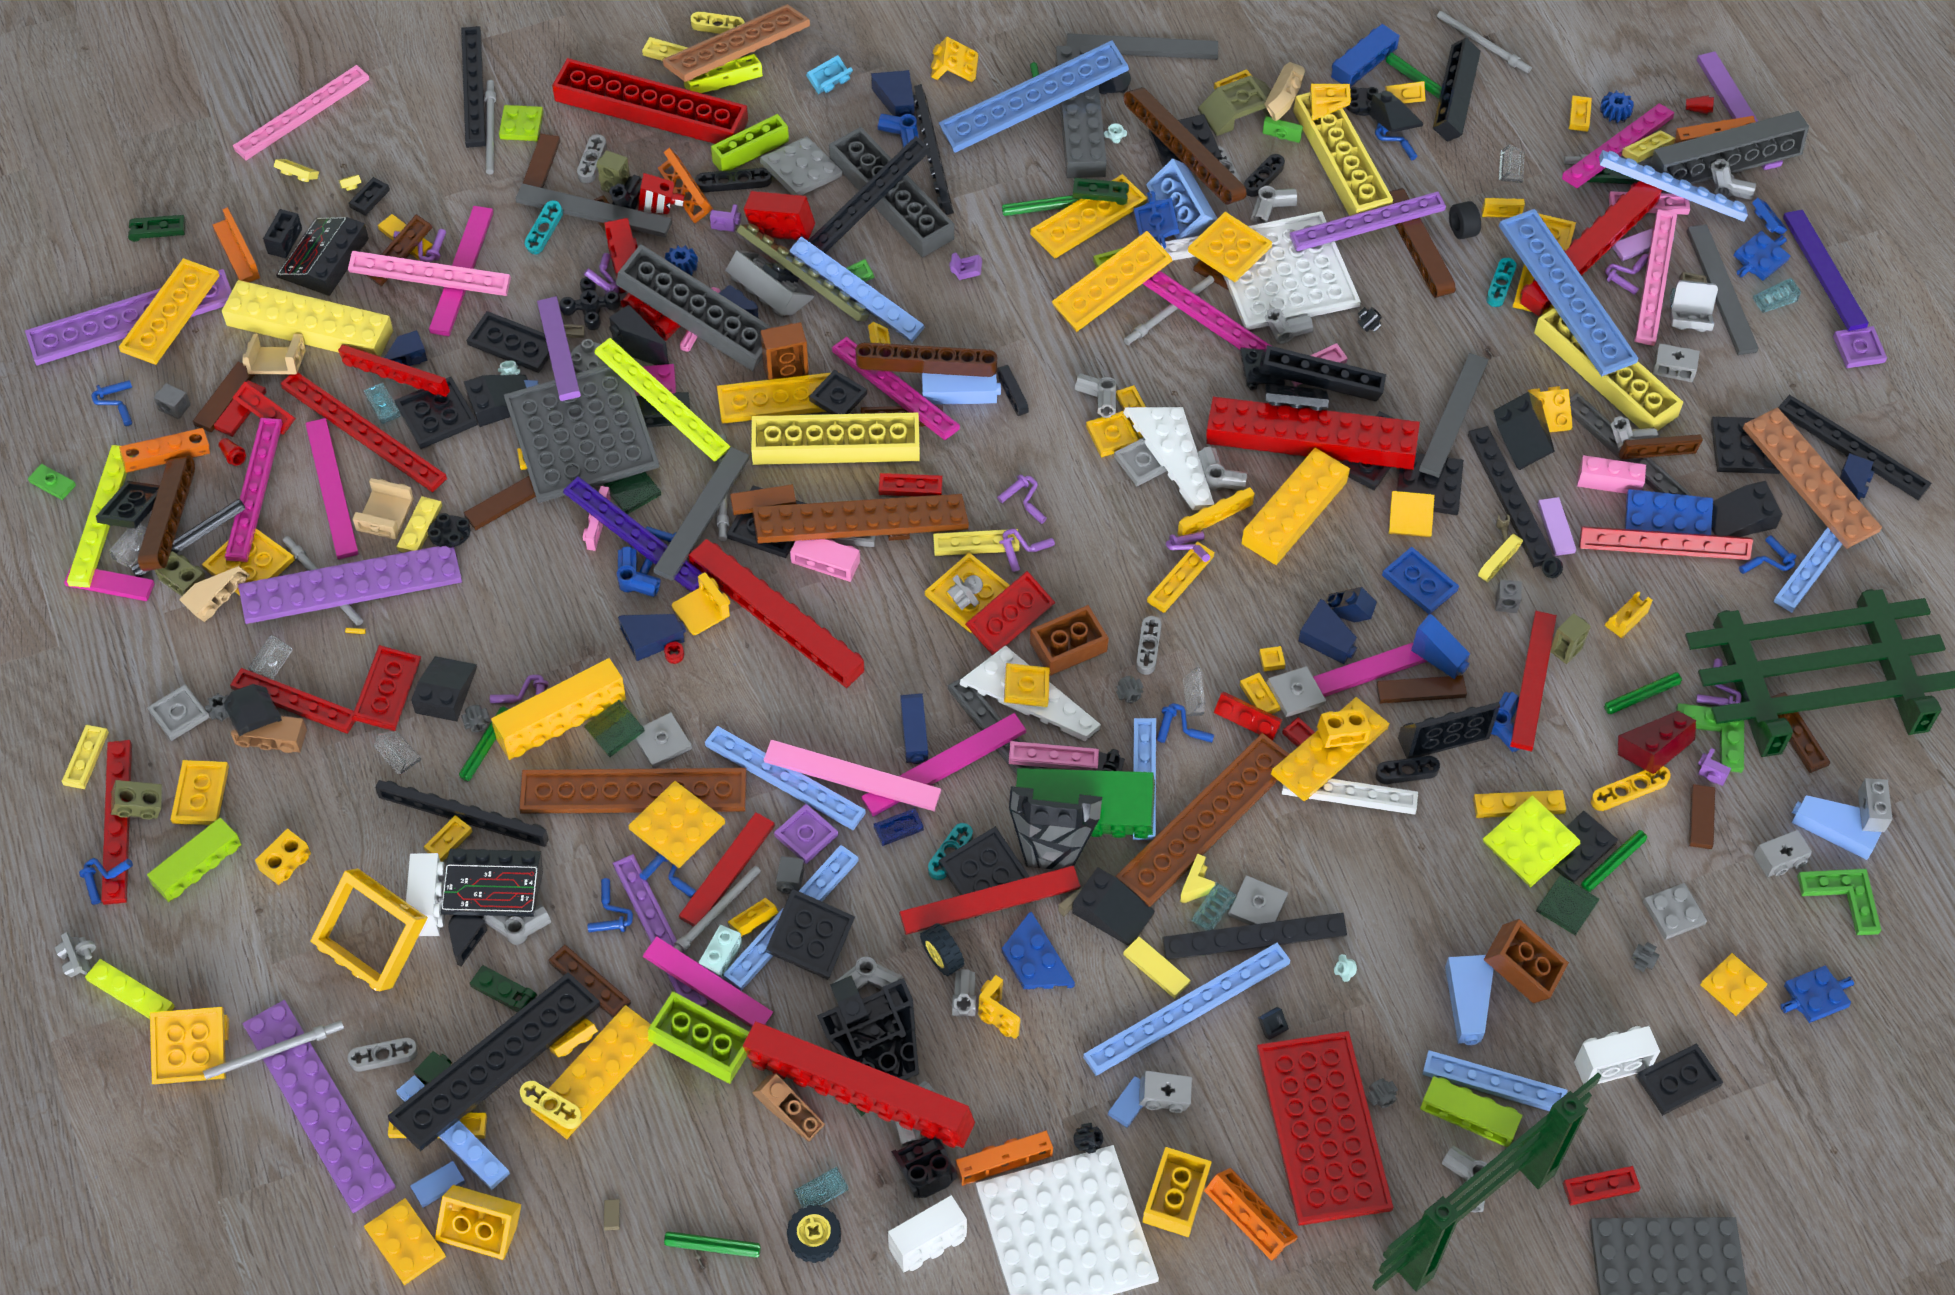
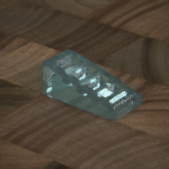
M1790 278L1754 295L1753 300L1762 313L1797 302L1801 291L1793 279Z
M1216 883L1191 920L1207 931L1213 930L1233 904L1236 894ZM1219 894L1227 900L1224 903L1216 895ZM1214 901L1222 907L1219 910L1210 903ZM1207 908H1209L1210 910L1214 911V912L1217 913V914H1216V916L1214 917L1213 915L1209 914V913L1206 912L1205 910H1206ZM1204 915L1205 917L1212 920V922L1208 924L1207 922L1202 920L1200 916Z

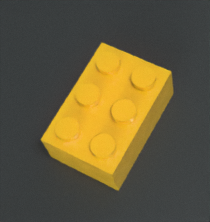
M1165 1147L1144 1211L1143 1223L1189 1237L1212 1161Z

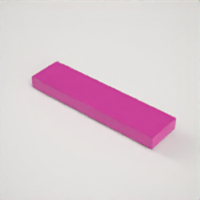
M95 569L90 588L69 586L67 579L70 570L64 581L68 587L148 601L155 585L152 579Z

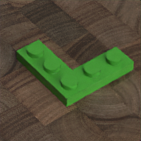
M1678 703L1676 711H1680L1695 719L1696 729L1720 732V763L1731 768L1730 771L1742 773L1744 770V720L1716 724L1711 711L1712 707Z
M1867 869L1799 872L1797 877L1802 896L1847 894L1856 935H1874L1881 932Z

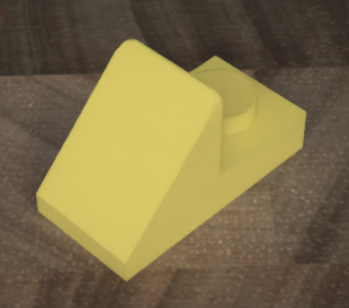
M1197 854L1183 887L1180 902L1187 903L1214 892L1215 882L1204 878L1208 868L1205 866V856Z

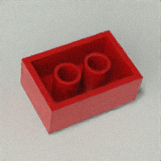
M751 191L743 208L748 223L754 224L760 229L759 232L772 238L799 240L800 237H803L808 241L815 226V220L806 196Z

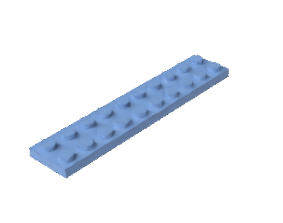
M1109 41L939 122V126L952 150L956 153L1128 71L1129 67L1114 42Z
M1532 209L1500 221V229L1601 377L1636 364L1639 358L1537 211Z

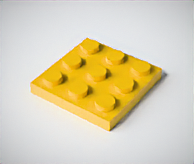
M1224 212L1188 246V252L1233 282H1236L1272 247V241L1227 212Z
M256 529L248 562L226 560L225 553L228 540L202 566L212 576L239 566L250 575L246 579V583L277 577L295 561L294 555ZM238 587L234 592L240 596Z
M969 552L927 588L925 596L968 632L972 633L965 625L966 622L1010 585ZM956 575L960 577L963 583L967 577L972 575L981 578L983 582L982 590L974 594L979 602L976 607L970 603L961 610L947 592L955 585L953 578Z
M674 781L628 826L630 831L676 867L680 868L725 824V818L678 782Z
M223 1007L150 1013L153 1085L205 1081L204 1070L226 1063ZM226 1073L207 1080L226 1079Z

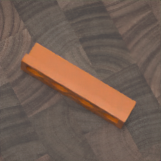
M669 147L663 152L668 160L659 166L658 170L664 179L674 182V193L685 195L686 192H690L692 194L691 201L684 200L683 207L692 221L697 223L711 212L713 207L678 155ZM670 166L674 167L673 174H667L665 170ZM677 179H682V187H675ZM699 205L702 210L694 215V206Z
M228 207L222 209L225 220L212 225L238 280L252 282L260 279L256 263Z
M1231 1168L1216 1174L1204 1190L1271 1261L1276 1259L1286 1246L1295 1242L1298 1238Z

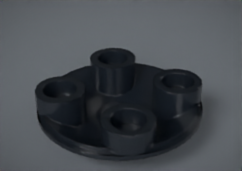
M1126 71L1099 84V93L1126 92L1131 82L1130 73Z
M1351 87L1350 105L1346 106L1347 110L1356 115L1368 116L1373 94H1377L1378 89L1375 87Z
M441 513L429 526L428 537L433 544L439 547L447 546L452 548L451 546H459L470 536L469 521L466 518Z

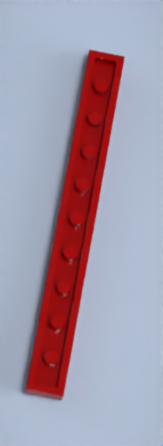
M300 373L290 374L280 383L282 389L432 493L447 480L445 473Z

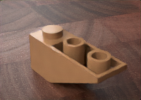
M281 716L282 721H276L252 730L240 737L236 730H232L231 735L235 745L247 748L251 746L259 747L263 750L276 749L292 753L301 752L307 728L302 718Z
M777 1074L768 1075L752 1092L769 1111L808 1142L825 1125Z

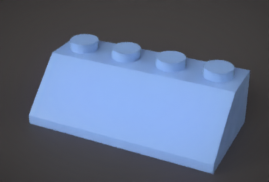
M1172 159L1146 184L1150 193L1151 191L1155 192L1156 200L1172 197L1180 230L1179 234L1174 235L1176 239L1200 236L1218 219L1190 169L1178 160Z

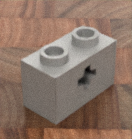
M1659 343L1654 357L1652 374L1693 382L1698 368L1700 351Z
M1865 778L1858 790L1862 831L1885 832L1893 820L1888 780Z
M1799 830L1760 844L1754 853V857L1768 878L1773 875H1783L1788 869L1793 867H1803L1808 863L1807 860L1812 851Z
M1145 1071L1140 1078L1139 1105L1146 1106L1149 1110L1162 1108L1169 1109L1172 1113L1185 1112L1191 1104L1192 1077Z

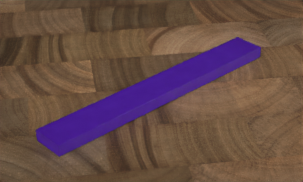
M1803 209L1784 213L1783 219L1847 330L1867 328L1869 322Z
M577 476L564 488L563 493L655 565L658 563L668 547L660 539ZM686 560L674 580L690 592H693L699 588L698 576L703 573Z

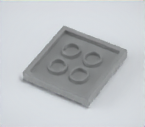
M807 136L760 158V163L792 195L806 194L842 177L843 171Z

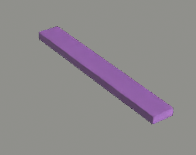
M1716 52L1698 55L1697 62L1732 119L1754 116L1755 121L1758 122ZM1783 160L1762 165L1763 170L1780 167Z
M1434 192L1290 232V239L1296 252L1445 211L1446 205L1439 192Z
M557 296L537 301L560 401L580 397V390Z
M634 854L614 862L613 867L650 942L652 943L657 936L674 947V943L677 940L647 880L640 878L639 874L642 870ZM666 972L677 994L704 1008L708 1006L704 996Z

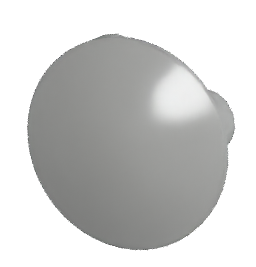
M585 339L580 345L576 346L571 352L574 368L579 372L607 365L595 354L596 348L601 344L593 342L591 339Z

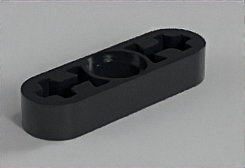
M1279 154L1270 155L1245 180L1244 186L1247 196H1258L1259 189L1263 186H1268L1283 171L1285 163L1283 156ZM1267 173L1269 177L1262 178L1259 174Z
M1008 365L998 367V379L1016 415L1021 416L1029 413L1027 401Z
M1433 756L1385 761L1378 765L1375 776L1382 784L1431 779L1437 776L1440 762ZM1426 764H1429L1430 767H1433V770H1429V768L1426 767ZM1410 766L1414 772L1412 774H1405L1402 771V767ZM1383 770H1386L1390 775L1386 776L1385 773H1382Z

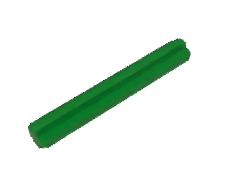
M1390 53L1387 56L1386 62L1414 82L1424 81L1425 90L1438 99L1440 98L1442 87L1394 53Z
M1072 195L1003 204L1002 213L1004 216L1067 208L1077 202L1079 198H1072Z
M1674 672L1606 702L1604 709L1607 714L1618 712L1681 684L1682 677L1678 672Z
M502 706L500 707L495 716L509 709ZM492 721L459 772L460 778L468 782L471 780L496 740Z
M1642 830L1634 833L1582 881L1581 887L1586 892H1591L1646 841L1647 835Z
M669 1231L666 1232L664 1244L670 1247L755 1258L759 1257L761 1250L760 1244L755 1242Z

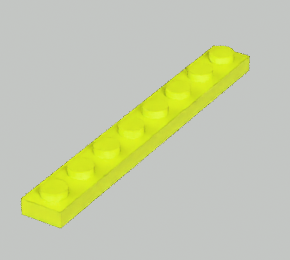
M611 338L596 348L595 354L714 462L728 452L731 446Z
M118 445L111 446L67 579L69 586L90 588L95 569L97 568L110 525L97 523L96 515L124 485L127 476Z

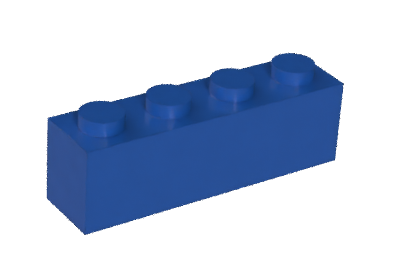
M1381 24L1376 29H1372L1367 37L1360 39L1356 46L1348 49L1345 55L1333 62L1331 77L1340 84H1350V87H1352L1397 49L1400 35L1384 24Z

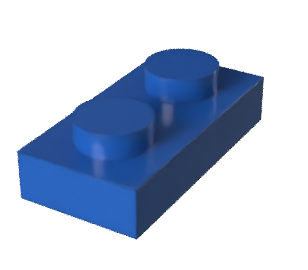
M1760 198L1752 202L1756 208L1754 210L1761 219H1765L1767 222L1765 226L1770 232H1777L1782 235L1787 231V228L1767 202Z

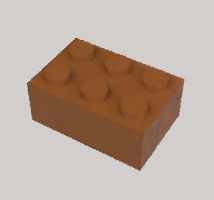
M801 322L761 330L763 367L767 380L809 375L807 340Z
M1089 605L1030 629V644L1043 666L1050 668L1049 676L1103 654L1108 650L1109 638Z
M1520 919L1502 925L1484 958L1485 962L1533 1004L1551 998L1569 964L1567 960Z

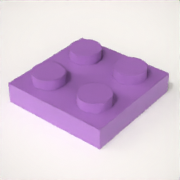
M1874 326L1852 331H1835L1833 338L1846 368L1886 362L1887 356Z
M805 804L774 832V836L798 858L804 859V863L807 864L838 836V831L809 805Z

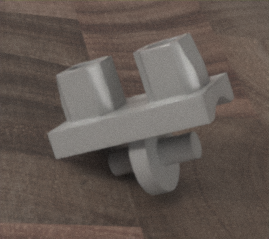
M956 575L953 578L955 585L947 592L961 610L970 603L976 607L979 602L974 594L982 590L983 582L981 578L972 575L967 577L963 583L960 577Z
M65 932L61 935L63 941L55 947V951L60 958L66 959L69 957L70 959L62 965L64 974L69 977L79 973L87 975L91 970L88 959L92 958L91 953L96 949L95 943L91 940L86 941L85 937H70L69 933Z

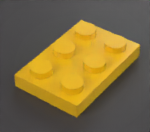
M182 761L170 819L172 824L211 825L219 818L229 770L228 762Z
M406 1198L364 1225L365 1230L403 1285H406L446 1257Z

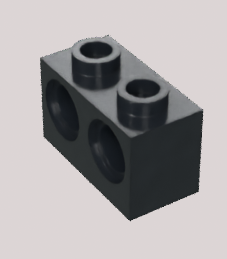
M279 209L263 237L268 254L287 258L302 231L298 213Z

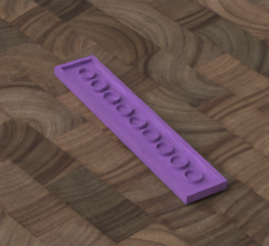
M224 269L218 270L219 278L191 317L224 307L232 292ZM160 289L25 330L36 366L125 338Z
M436 546L238 584L245 623L249 624L462 583L455 549L453 546H451L452 548Z
M285 1000L242 1023L257 1050L304 1034ZM310 1042L263 1059L352 1213L357 1212L396 1188Z

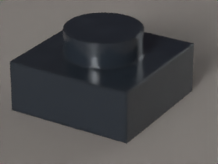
M1279 1007L1258 1017L1265 1038L1269 1040L1289 1030L1283 1011Z

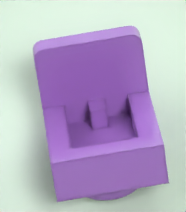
M733 204L731 213L711 210V229L735 232L736 225L740 224L741 221L738 205Z
M952 253V259L949 264L950 270L959 280L981 275L982 258L980 255L961 259L957 253Z
M1711 748L1708 754L1703 753L1698 765L1702 766L1698 775L1707 778L1712 783L1723 786L1731 768L1712 760L1715 749Z

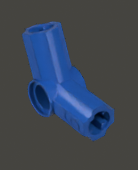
M880 114L878 130L900 134L903 148L915 136L919 138L915 116L905 114L898 117Z
M623 547L621 550H618L617 579L620 590L627 593L635 591L652 597L656 596L661 580L660 578L637 572V550L631 547Z
M1505 692L1499 701L1500 708L1491 734L1498 736L1512 752H1516L1519 750L1518 748L1510 747L1514 727L1511 719L1517 711L1519 697L1513 692Z

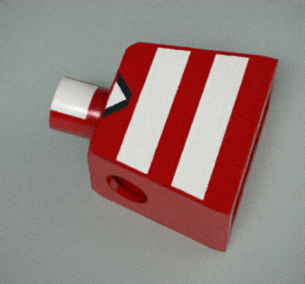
M643 173L638 211L669 214L671 204L683 206L685 195L673 193V181Z

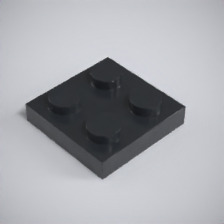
M833 370L809 396V401L830 414H849L867 395V389L838 371Z

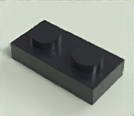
M373 177L349 202L350 208L366 216L390 191L389 185Z
M778 263L764 264L762 268L779 282L790 281L794 283L800 279Z

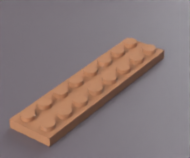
M787 4L663 59V66L686 82L730 61L739 59L750 52H755L757 49L770 45L779 39L786 38L788 35L799 32L810 26V20Z
M1778 407L1744 424L1743 429L1846 549L1881 531L1882 526Z

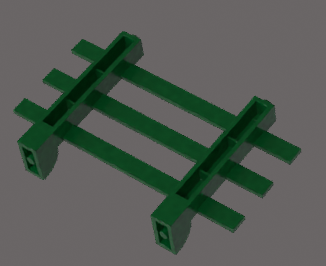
M1869 589L1862 592L1856 603L1858 608L1751 624L1743 623L1739 610H1725L1717 614L1713 623L1714 629L1685 634L1690 650L1721 645L1727 666L1698 670L1703 687L1734 682L1736 690L1741 694V703L1715 706L1711 708L1716 724L1748 720L1761 757L1783 754L1793 734L1787 719L1778 718L1777 715L1894 698L1908 735L1929 732L1942 709L1934 696H1925L1924 693L1954 689L1955 671L1917 676L1910 656L1945 651V645L1940 634L1902 639L1895 620L1930 615V608L1925 598L1888 603L1883 589ZM1865 624L1872 644L1757 661L1750 641ZM1879 661L1887 681L1771 698L1764 678Z
M1598 1072L1574 1093L1569 1091L1552 1105L1549 1113L1447 1198L1442 1196L1425 1210L1422 1218L1387 1247V1250L1383 1253L1386 1260L1379 1268V1272L1382 1275L1374 1281L1372 1288L1375 1291L1378 1290L1395 1274L1399 1273L1417 1292L1434 1278L1456 1225L1461 1219L1519 1171L1537 1189H1540L1553 1178L1588 1110L1585 1105L1592 1096L1588 1091L1598 1084L1602 1075Z

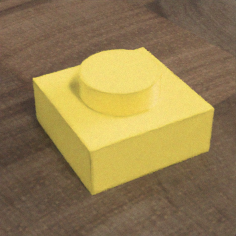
M359 175L338 180L342 189L346 188L347 191L358 188L357 184L361 183Z

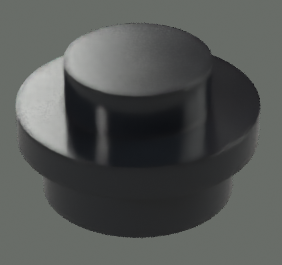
M1556 557L1548 558L1542 564V571L1548 578H1557L1563 571V563Z

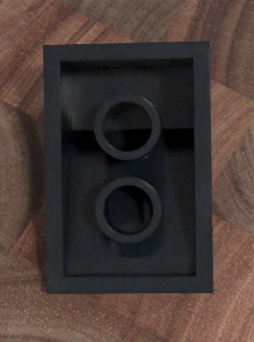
M630 305L609 317V329L612 333V340L631 357L653 365L669 364L666 342Z
M482 375L464 381L467 396L479 427L510 417L504 394L527 388L524 380H528L526 375Z
M1530 392L1493 410L1497 427L1518 470L1555 452L1542 402Z
M1757 482L1745 485L1713 501L1711 529L1714 535L1742 537L1776 529L1783 514L1767 482Z
M435 656L419 679L411 701L415 713L458 722L477 669V664Z
M1097 867L1073 901L1072 914L1127 946H1130L1138 938L1155 913L1151 907H1148L1142 899L1119 879Z

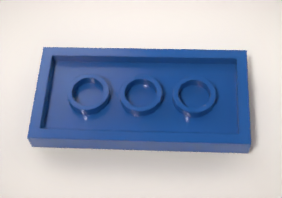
M1628 489L1625 529L1711 535L1713 498Z

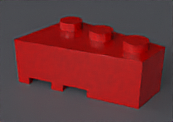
M628 218L604 222L608 249L616 278L620 269L638 248L636 238L632 236ZM619 287V288H620V293H625V292H627V291H625L624 289H622L621 287Z

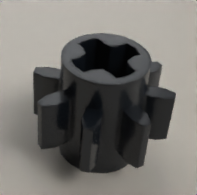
M1364 307L1358 313L1360 319L1357 322L1366 332L1369 330L1375 332L1382 326L1380 322L1382 316L1375 308L1371 307L1367 310Z
M1092 1123L1081 1124V1128H1076L1077 1132H1075L1073 1137L1075 1146L1079 1151L1084 1150L1085 1153L1089 1154L1096 1153V1149H1100V1145L1103 1143L1102 1131L1097 1126L1092 1127Z

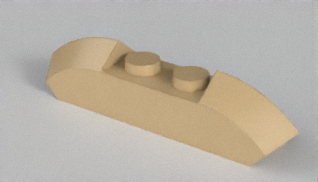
M1292 62L1287 63L1283 67L1265 102V106L1274 121L1279 120L1290 109L1302 85L1305 73L1304 67Z

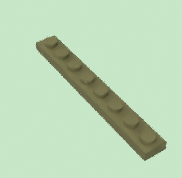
M749 223L739 226L737 229L739 234L856 321H867L870 313L865 310L866 307L852 301L850 295L846 292L837 290L833 282L827 279L824 280L819 276L820 273L806 267L803 260L790 255V251L787 248L775 244V240L772 237L763 235L754 224Z

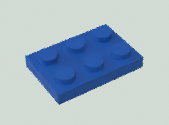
M1413 547L1409 548L1391 563L1382 573L1384 578L1427 614L1435 611L1459 589L1458 584Z

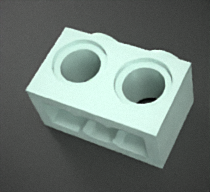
M720 925L701 957L699 964L723 979V974L732 965L742 947L741 933Z

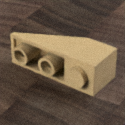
M237 566L195 583L179 600L195 616L205 622L215 614V611L224 602L229 600L230 596L238 588V584L245 583L250 575Z

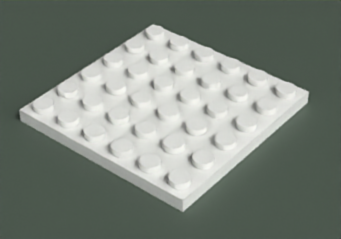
M1322 211L1248 226L1272 241V247L1236 282L1224 276L1242 324L1247 330L1269 326L1265 316L1267 315V310L1273 307L1281 309L1286 319L1303 315L1313 317L1360 307L1361 301L1335 241L1296 252L1290 239V232L1326 223Z
M1114 1145L1097 1149L1096 1153L1089 1154L1086 1152L976 1183V1190L1009 1295H1113L1158 1282L1159 1277Z

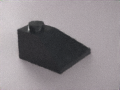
M1382 91L1381 93L1373 94L1369 115L1391 133L1423 126V122L1404 103L1395 97L1392 92Z

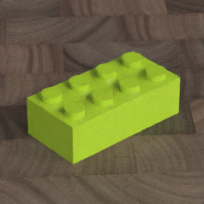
M672 991L648 1028V1041L730 1084L747 1058L743 1044L749 1031Z

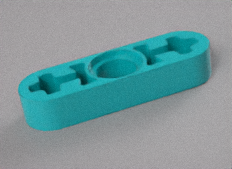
M552 200L543 207L524 242L529 253L539 254L546 246L563 216V208L559 202ZM555 207H556L557 213H556V212H553V213L551 214L550 209H553V210H554ZM543 223L549 224V229L545 232L539 231V226ZM537 241L538 246H535V245H534V246L532 247V246H531V242H532V243H535V242Z
M1502 258L1498 263L1486 298L1487 303L1492 307H1500L1504 304L1517 267L1516 262L1511 258ZM1505 266L1509 267L1507 273L1503 272ZM1501 279L1506 281L1507 284L1500 285L1496 281ZM1496 291L1500 292L1498 298H1494Z
M966 823L957 824L928 864V873L932 879L942 880L947 877L943 869L936 872L934 867L938 868L940 866L938 862L946 856L944 853L946 848L953 847L957 850L972 841L973 830L970 825ZM967 832L966 836L963 835L958 843L959 833Z

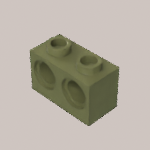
M607 150L602 157H599L596 166L599 172L598 179L601 190L609 193L611 186H615L617 183L625 185L630 177L628 157Z
M173 551L170 553L167 566L155 570L158 579L180 596H183L195 583L205 580V572L199 566L194 567L185 556H179Z
M1573 613L1557 629L1550 652L1565 664L1569 663L1583 649L1591 626L1585 619Z
M115 780L111 791V815H118L124 818L129 816L141 817L146 820L157 819L161 810L162 784Z

